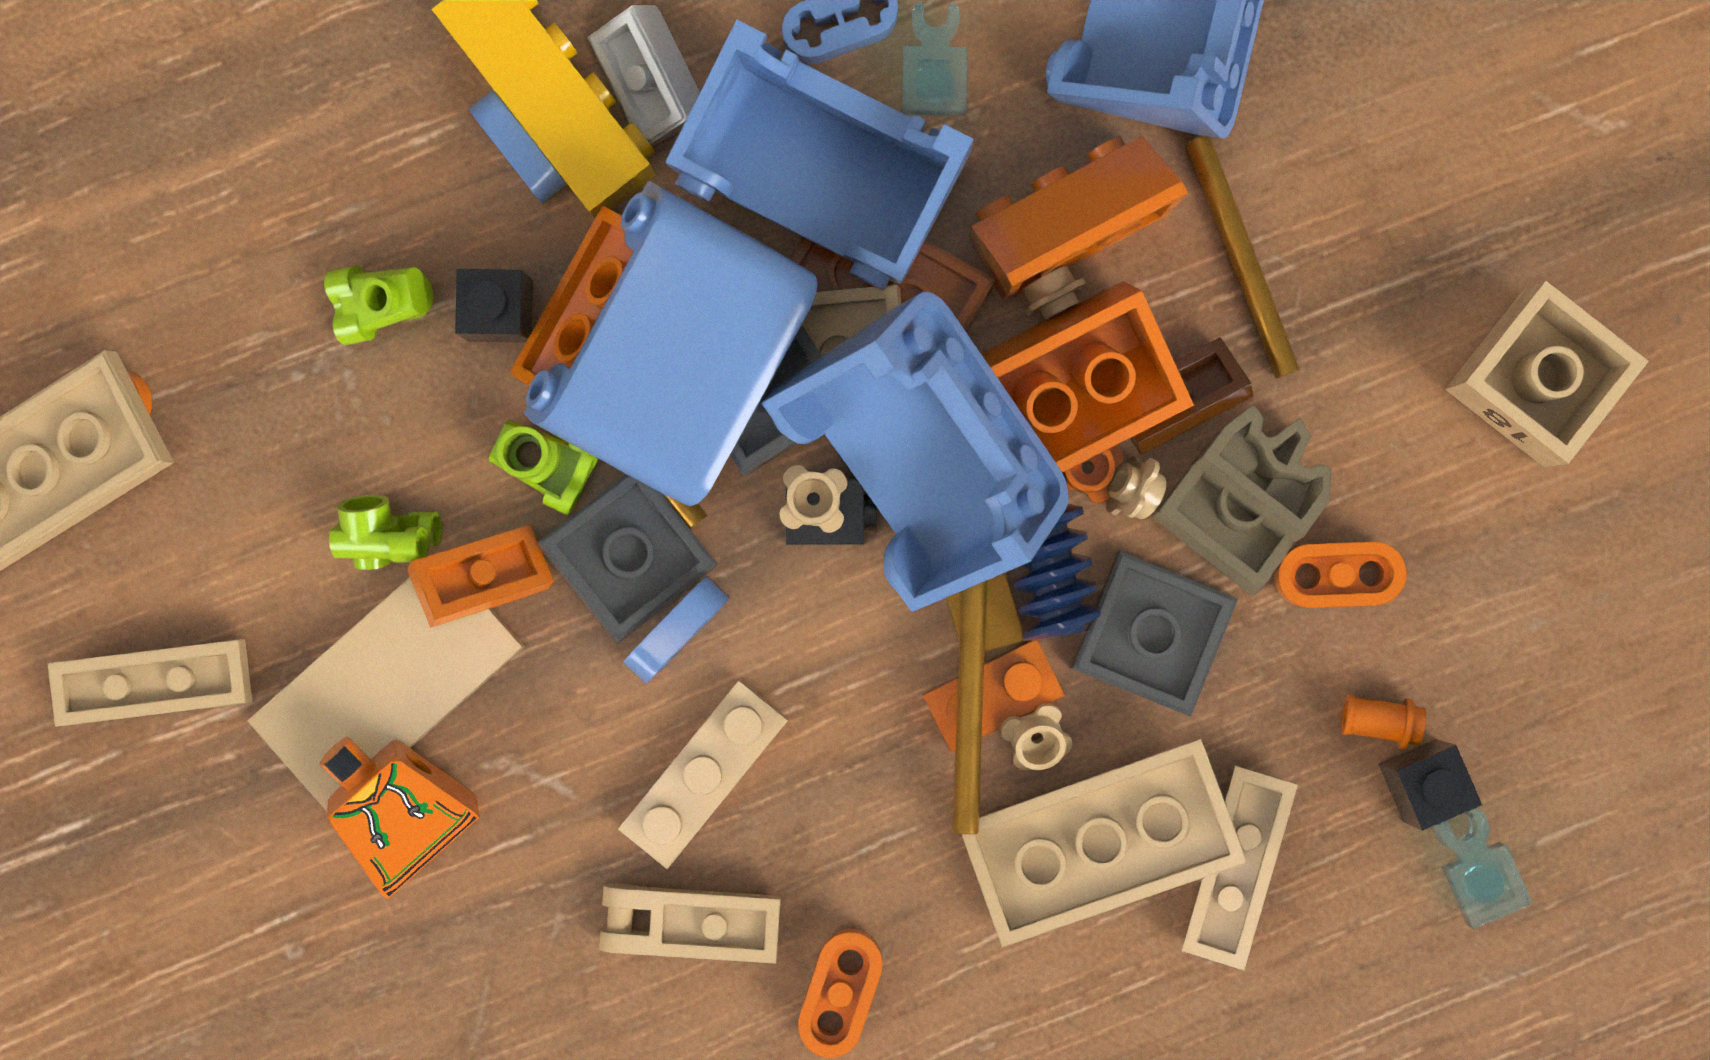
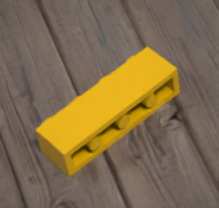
M537 0L441 1L431 10L594 219L602 205L613 210L656 176L650 163L647 161L649 157L656 153L633 122L623 129L608 111L617 102L594 72L583 79L569 61L577 54V51L555 22L544 29L530 11L539 4Z

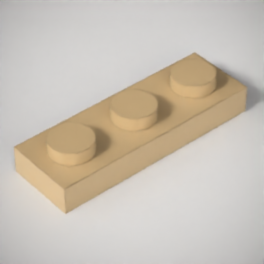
M245 639L48 663L55 727L253 702Z
M739 680L618 830L668 869L789 719L743 681Z
M1235 765L1225 803L1247 863L1202 878L1183 943V952L1243 971L1245 970L1297 791V783Z

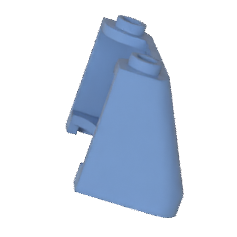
M1090 0L1081 40L1067 39L1061 44L1058 51L1052 52L1048 59L1046 67L1047 93L1061 103L1199 136L1225 139L1230 134L1237 116L1264 0Z
M736 19L665 162L672 170L679 173L675 185L707 202H710L715 192L853 262L854 264L849 273L876 288L884 290L889 280L902 284L971 154L973 138L945 124L941 131L931 128L929 134L925 133V119L915 114L911 118L800 62L798 55L785 50L780 60L782 52L765 42L767 38L765 33Z
M648 181L643 192L635 194L628 202L621 218V227L625 230V243L634 252L571 368L558 363L549 371L542 370L534 377L527 391V407L524 415L537 426L663 495L685 505L693 506L706 497L806 318L815 299L817 278L813 272L773 248Z
M922 292L898 305L775 387L761 402L773 419L776 428L783 435L787 436L788 439L797 444H808L825 434L896 533L884 552V574L890 586L897 591L911 612L1029 563L1066 510L1069 502L1068 487L1060 468L950 308L941 298L930 292Z

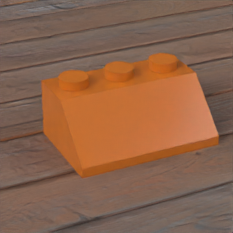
M1121 136L1115 137L1087 154L1091 161L1090 164L1071 174L1068 173L1065 166L1056 168L1031 184L1035 193L1014 204L1009 196H1004L975 213L979 222L971 226L968 237L989 276L995 279V287L1003 302L1022 293V289L1041 277L1064 266L1069 268L1164 218L1187 195L1188 191L1182 180L1143 136L1127 144L1124 143Z
M603 205L509 372L527 386H530L532 380L540 371H549L558 363L571 368L634 252L625 243V230L621 227L622 215Z
M1124 281L981 353L1061 472L1194 406L1142 290Z

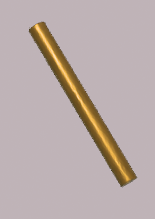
M1197 137L1187 142L1186 146L1274 375L1277 379L1300 370L1211 137Z
M987 580L961 591L953 833L978 834Z

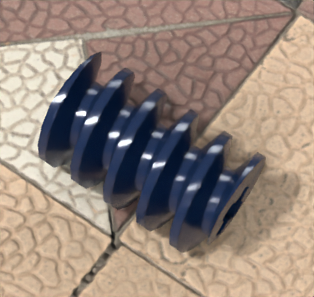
M1067 504L1066 510L1029 563L1019 566L1030 568V574L1014 582L1015 590L1033 593L1035 597L1018 608L1019 615L1039 620L1038 625L1022 633L1023 640H1037L1090 630L1085 628L1087 623L1101 616L1100 607L1080 602V599L1096 591V583L1076 578L1077 573L1092 565L1091 556L1072 553V548L1088 539L1087 531L1072 529L1067 526V523L1084 513L1083 506Z

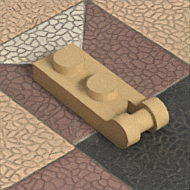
M622 883L603 885L602 905L608 907L607 928L600 929L599 950L620 954L773 964L777 962L781 896L641 887ZM633 909L651 910L650 932L632 929Z

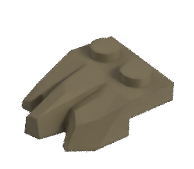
M1252 405L1219 432L1186 470L1152 516L1155 521L1251 596L1262 590L1294 543L1307 534L1329 503L1331 490L1330 467L1320 464L1306 468L1299 463L1311 438V434L1301 418L1297 419L1278 435L1266 437L1262 432L1264 417L1255 405Z

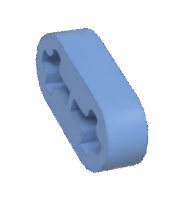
M860 0L802 1L790 8L784 17L782 24L784 46L786 50L798 55L800 62L810 65L822 63L879 42L889 36L895 28L898 17L897 0H871L874 5L884 3L887 7L880 11V23L872 26L869 25L865 17H860L846 23L844 21L845 17L860 11ZM811 18L815 27L835 21L837 26L820 33L821 44L817 47L810 48L806 39L795 41L793 37L801 32L800 21Z
M491 90L468 108L476 121L542 204L567 186L566 182L494 90Z
M708 576L705 577L646 636L623 663L645 685L648 684L729 601L730 597Z

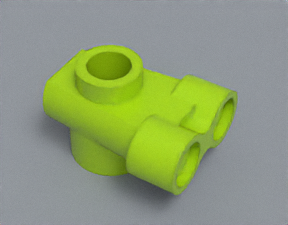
M353 265L328 271L324 278L325 292L335 308L333 331L337 340L343 345L373 340L377 334V329L401 321L420 319L429 312L433 303L432 285L429 279L415 267L364 272L361 267Z
M508 419L495 442L488 461L544 494L542 501L544 505L569 516L574 510L598 458L559 437ZM529 443H535L541 450L540 461L532 467L524 466L519 458L520 450Z
M370 494L352 497L339 503L337 506L339 523L329 534L330 549L334 558H353V564L356 569L372 570L384 567L391 562H411L426 557L429 547L439 546L443 528L438 512H409L408 515L391 516L388 497Z

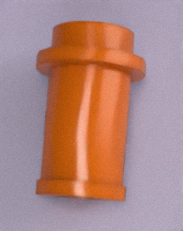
M1347 694L1342 710L1341 732L1344 735L1354 734L1396 741L1398 748L1406 749L1409 744H1421L1426 724V709L1415 706L1412 699L1405 698L1403 704Z

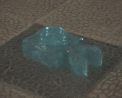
M916 2L913 7L911 18L912 30L915 36L922 42V45L903 47L902 113L905 115L965 116L967 47H949V41L956 35L960 22V10L957 3H949L948 20L943 26L938 28L931 27L925 22L924 2Z
M1479 808L1465 812L1470 821V829L1463 837L1456 838L1448 821L1434 826L1438 840L1447 848L1454 850L1458 860L1442 866V869L1467 926L1473 929L1533 904L1507 844L1497 842L1487 847L1486 840L1489 835V823L1485 814Z

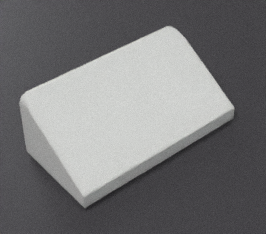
M631 5L589 35L587 39L629 124L633 122L649 144L654 146L681 132L700 91L657 6Z

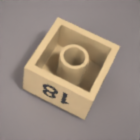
M1543 281L1522 290L1445 390L1545 468L1570 463L1649 361L1548 281Z

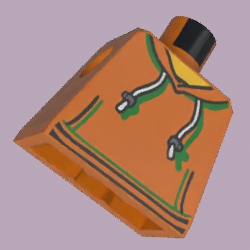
M345 737L337 742L320 761L319 765L341 785L328 799L327 818L373 884L387 900L479 819L477 796L470 789L401 741H391L370 759L349 737Z

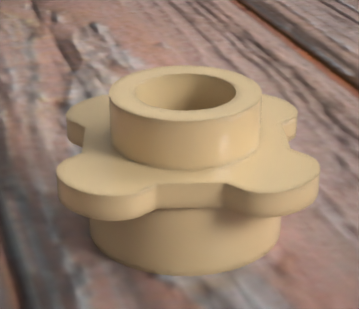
M1068 266L1059 268L1022 289L1030 304L1024 312L1027 317H1030L1041 311L1046 321L1079 304L1075 293L1080 291L1082 286L1087 283L1084 278L1075 281Z
M1133 456L1115 471L1108 486L1110 498L1106 503L1107 512L1115 516L1120 511H1123L1124 515L1129 518L1135 517L1137 519H1145L1150 516L1159 506L1166 490V478L1163 474L1159 473V462L1149 458L1144 463L1139 458Z
M794 465L787 469L783 476V482L788 488L787 501L779 513L782 523L790 529H798L802 525L819 526L826 533L838 530L844 521V516L839 510L841 493L847 488L845 475L835 468H831L825 473L808 472L802 465ZM814 492L820 496L818 504L810 505L808 503L807 497L810 493Z
M1043 703L1033 713L1023 717L1010 716L1003 721L1000 731L1002 737L1012 744L1014 749L1012 761L1018 769L1045 770L1056 765L1062 757L1070 752L1072 739L1069 734L1062 732L1059 724L1062 714L1056 705ZM1035 733L1042 734V737L1036 740L1031 739Z

